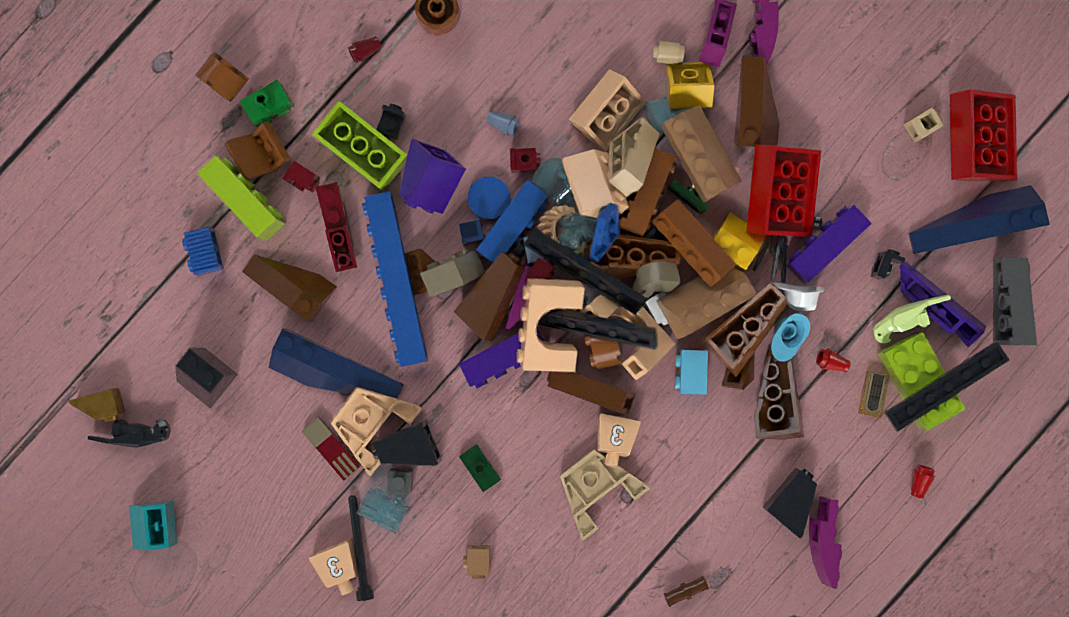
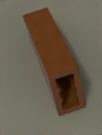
M501 252L454 311L483 341H493L525 271V267L520 263L522 261L521 258L513 252L511 254Z
M550 371L547 377V382H549L547 387L619 413L629 414L635 394L575 372Z

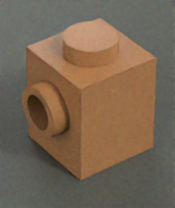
M468 545L467 556H463V569H467V576H472L473 579H484L485 575L490 574V545Z

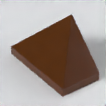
M422 249L405 253L414 295L428 292L420 273L428 270L427 265L436 261Z
M754 353L737 377L726 368L722 387L744 390L754 380Z

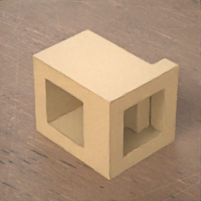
M933 107L904 124L914 143L944 126L941 115Z

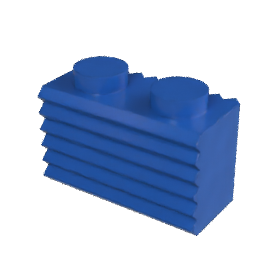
M208 226L184 232L185 238L182 239L184 250L189 253L190 259L187 260V265L190 272L201 276L224 270L214 228Z

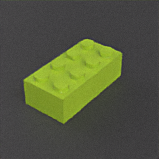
M340 101L336 103L311 134L382 192L386 190L406 164L407 154Z
M215 155L197 174L257 238L268 241L286 224L282 220L284 216L277 208L267 204L269 200L262 192L252 188L255 185L250 179L247 180L241 173H238L239 169L234 162L229 161L226 157L222 159Z
M914 332L877 353L903 400L945 374L923 332ZM958 394L917 419L915 423L919 429L929 430L966 409Z

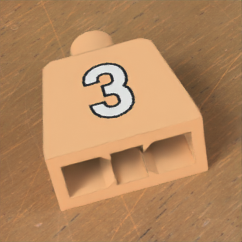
M599 414L597 451L606 453L604 465L617 467L619 456L628 457L630 455L641 421Z
M351 538L316 552L309 557L311 564L327 588L338 585L341 595H346L354 590L350 579L356 577L358 572Z

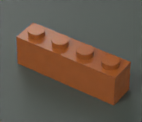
M678 199L652 221L710 287L737 265Z

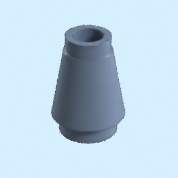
M492 110L489 112L486 120L487 123L507 136L510 134L514 136L520 125V119H517L516 115L494 112Z

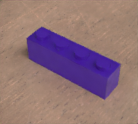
M855 205L843 206L835 214L837 216L832 222L828 220L821 226L820 230L822 232L816 237L812 235L805 241L806 247L801 251L796 250L789 256L790 262L786 266L803 284L809 283L872 224Z
M536 325V336L542 341H545L538 326ZM519 334L459 363L470 387L475 385L477 389L488 383L486 379L495 376L497 379L507 374L506 369L512 366L515 369L521 367L520 363H517V350L521 349Z

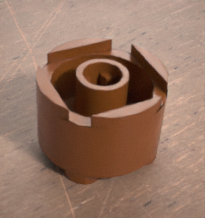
M416 0L415 13L420 25L424 30L433 35L440 36L450 32L459 21L460 10L457 0ZM435 8H437L438 10L441 9V11H440V12H437V11L434 12V9H435Z
M215 51L195 74L196 77L230 102L235 99L249 80L247 76Z
M584 335L586 345H591L592 353L589 354L592 367L597 366V369L600 370L620 365L624 362L623 359L619 360L618 358L622 354L619 342Z

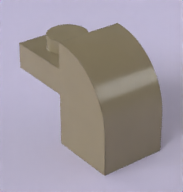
M653 262L641 266L636 270L637 279L633 282V290L646 298H649L654 292L670 293L680 283L677 263Z

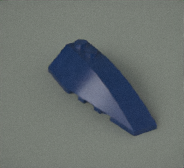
M1029 185L988 194L910 232L909 238L913 254L1043 227L1050 225L1044 201L1034 188Z
M282 328L272 349L268 367L306 386L349 395L356 387H360L397 399L404 385L330 348Z

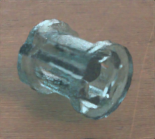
M564 181L563 186L555 194L550 195V198L558 206L565 205L574 196L570 184Z

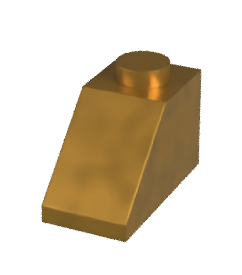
M119 388L69 400L70 405L96 420L105 419V422L119 419L118 415L125 413Z

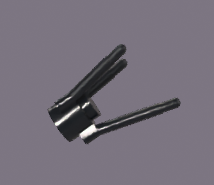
M770 235L769 240L764 241L763 248L752 270H757L767 249H769V253L774 254L771 281H775L779 255H781V282L784 284L786 282L787 238L781 235Z

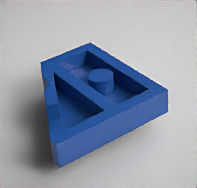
M609 203L605 210H601L598 215L590 260L595 263L600 261L620 235L618 206Z

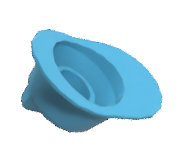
M796 313L782 317L776 322L771 344L772 354L775 359L788 361L796 354L810 332V322L806 316Z

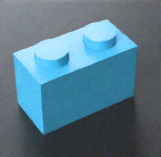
M679 350V354L675 355V367H679L678 376H675L674 379L675 389H678L680 394L707 395L708 351Z

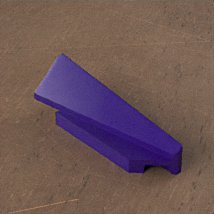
M905 261L900 264V289L912 302L947 295L908 262ZM952 298L925 307L928 316L950 335L955 332L968 348L985 332L986 326Z

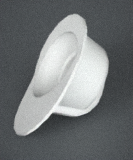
M772 283L775 287L784 290L787 304L797 311L815 310L819 293L825 291V288L818 286Z

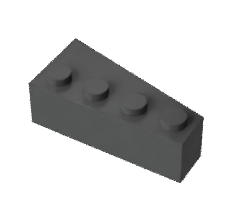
M1028 258L993 259V342L997 341L1000 345H1037Z

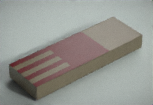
M320 417L302 431L343 481L361 467Z

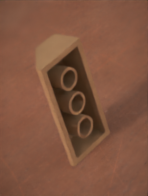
M700 105L683 111L662 124V130L703 203L742 182Z
M734 267L712 287L699 276L656 302L675 336L679 339L691 334L757 294L747 276Z

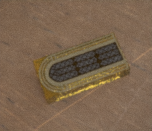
M870 371L866 372L858 413L878 418L882 417L889 375Z

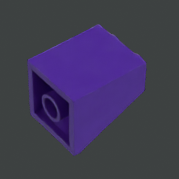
M412 138L399 194L405 200L404 203L409 207L417 208L418 206L431 214L434 212L443 214L466 168L448 151Z

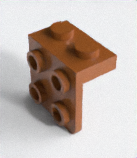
M269 121L262 123L252 134L229 139L225 142V147L237 168L247 180L276 172L291 159Z

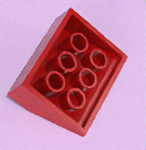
M973 89L950 94L951 180L1016 181V95Z
M755 145L746 232L762 235L812 236L822 150Z

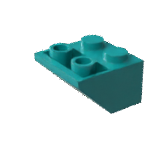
M173 500L129 505L133 549H165L178 543Z

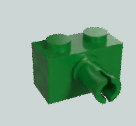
M278 80L273 81L240 101L252 124L256 127H259L264 122L269 121L272 123L273 118L278 115L281 117L288 114L291 108L294 107L286 90Z

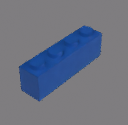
M527 180L476 251L493 263L501 252L508 253L513 246L517 247L524 238L521 235L525 229L530 230L537 221L534 218L539 211L543 213L549 205L547 201L549 195Z

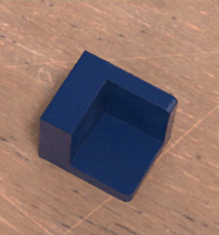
M479 218L459 224L463 245L484 240Z

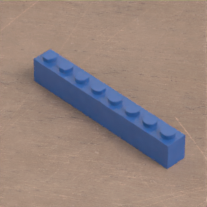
M388 191L365 196V203H362L364 215H368L370 224H367V231L369 237L373 236L374 245H371L373 257L378 259L379 266H376V273L378 279L382 278L383 287H380L382 299L387 301L388 308H385L387 321H391L392 329L389 332L391 341L395 342L397 350L394 351L396 363H400V366L404 367L427 362L426 347L393 195Z

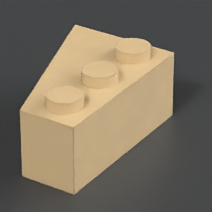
M642 117L610 141L608 181L626 197L632 192L638 191L644 184L659 136V132Z

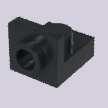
M391 103L389 106L383 105V113L377 131L385 136L398 139L406 115L398 105Z
M891 249L879 252L870 277L878 280L885 279L891 273V262L897 264L904 263L906 258L901 257L899 252Z

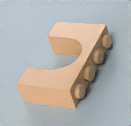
M527 279V286L523 287V299H526L525 307L521 308L523 328L519 329L521 349L517 350V363H520L522 370L575 372L577 358L575 346L569 343H548L542 341L536 336V325L540 317L551 309H582L584 286L580 281Z
M600 294L580 312L604 318L618 316L629 323L656 328L657 348L654 350L637 346L635 351L622 363L635 380L646 374L675 345L673 340L644 307L634 315Z

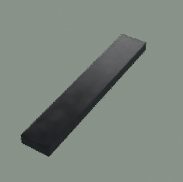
M535 227L523 244L634 315L638 313L648 299Z
M560 308L547 311L537 322V325L654 350L658 346L656 328Z
M995 341L885 411L884 414L895 431H900L1010 360L1000 344Z

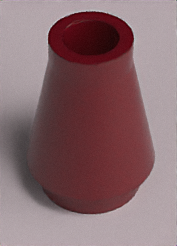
M375 36L351 43L352 45L348 47V51L355 63L359 61L362 63L382 47Z

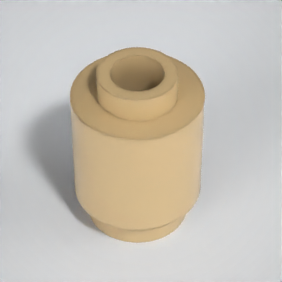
M659 41L658 45L653 47L652 58H656V63L677 65V63L683 62L685 46L675 42Z

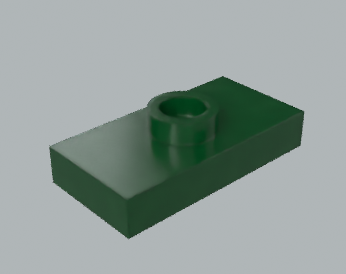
M674 180L668 187L669 191L698 214L704 213L709 207L697 197L698 193L691 187L685 188L677 180Z
M477 444L459 456L482 492L501 480Z

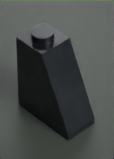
M795 468L763 506L766 511L800 539L805 531L817 483L812 480L814 476L805 468L802 471Z

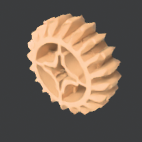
M567 205L553 207L546 211L544 216L539 219L541 223L537 228L547 236L581 257H584V253L589 251L587 246L591 242L588 240V237L592 234L587 231L589 226L585 225L586 218H581L580 212H575L574 207L568 208Z

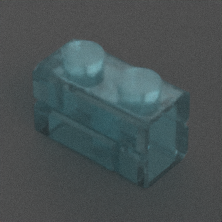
M370 488L356 514L396 533L409 507L405 506L406 502L398 497L392 499L386 496L387 492L381 488Z

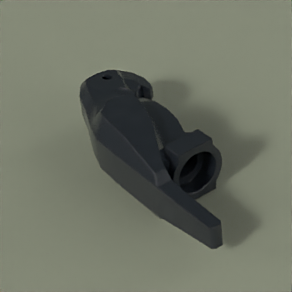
M121 419L113 423L111 432L114 437L113 439L93 435L88 436L87 439L106 444L138 448L167 440L170 436L171 428L167 421L160 419L155 421L157 424L153 428L138 423L128 424V422Z

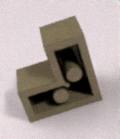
M464 249L444 258V263L442 264L436 261L427 265L428 270L420 273L429 296L433 297L484 275L485 270L477 251L467 252V249Z

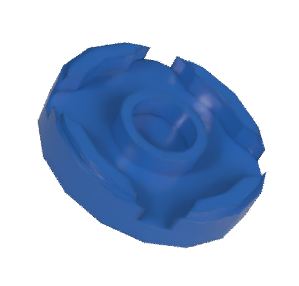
M483 177L471 185L468 192V203L471 210L478 217L485 220H494L500 217L510 205V192L502 180L495 177Z

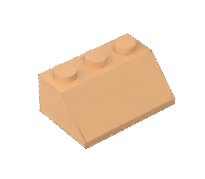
M609 69L569 118V121L584 136L606 152L610 148V141L623 132L646 102L625 76Z
M593 149L562 159L581 215L598 218L601 210H605L609 203L618 206V215L629 207L626 196L608 181L609 153Z

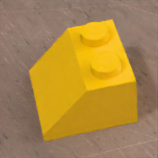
M703 62L677 63V65L666 64V91L669 109L694 108L699 105L701 109L712 107L714 82L709 64Z
M729 212L712 238L737 264L735 268L744 271L758 253L766 235L746 232L747 223Z

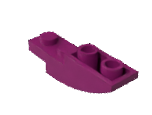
M752 0L753 3H756L757 10L754 12L755 24L759 26H755L751 33H749L750 47L753 46L754 55L752 56L765 57L767 65L774 50L778 33V1Z
M819 496L817 518H809L810 550L816 572L822 584L837 589L840 579V559L842 558V545L834 542L837 534L838 500Z

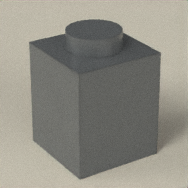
M391 468L388 471L387 493L409 495L412 491L413 470Z

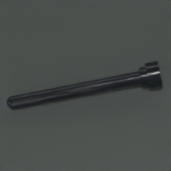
M350 495L348 502L359 579L356 598L357 601H366L374 598V592L371 586L368 585L357 497Z

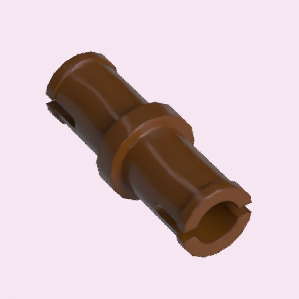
M701 576L687 584H680L681 587L664 593V597L668 606L671 607L685 599H692L691 596L708 590L709 587L705 578Z

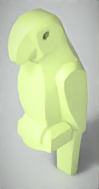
M950 295L929 298L894 309L874 325L875 339L880 343H888L891 341L889 337L892 332L907 331L917 325L927 327V325H930L925 307L950 300Z

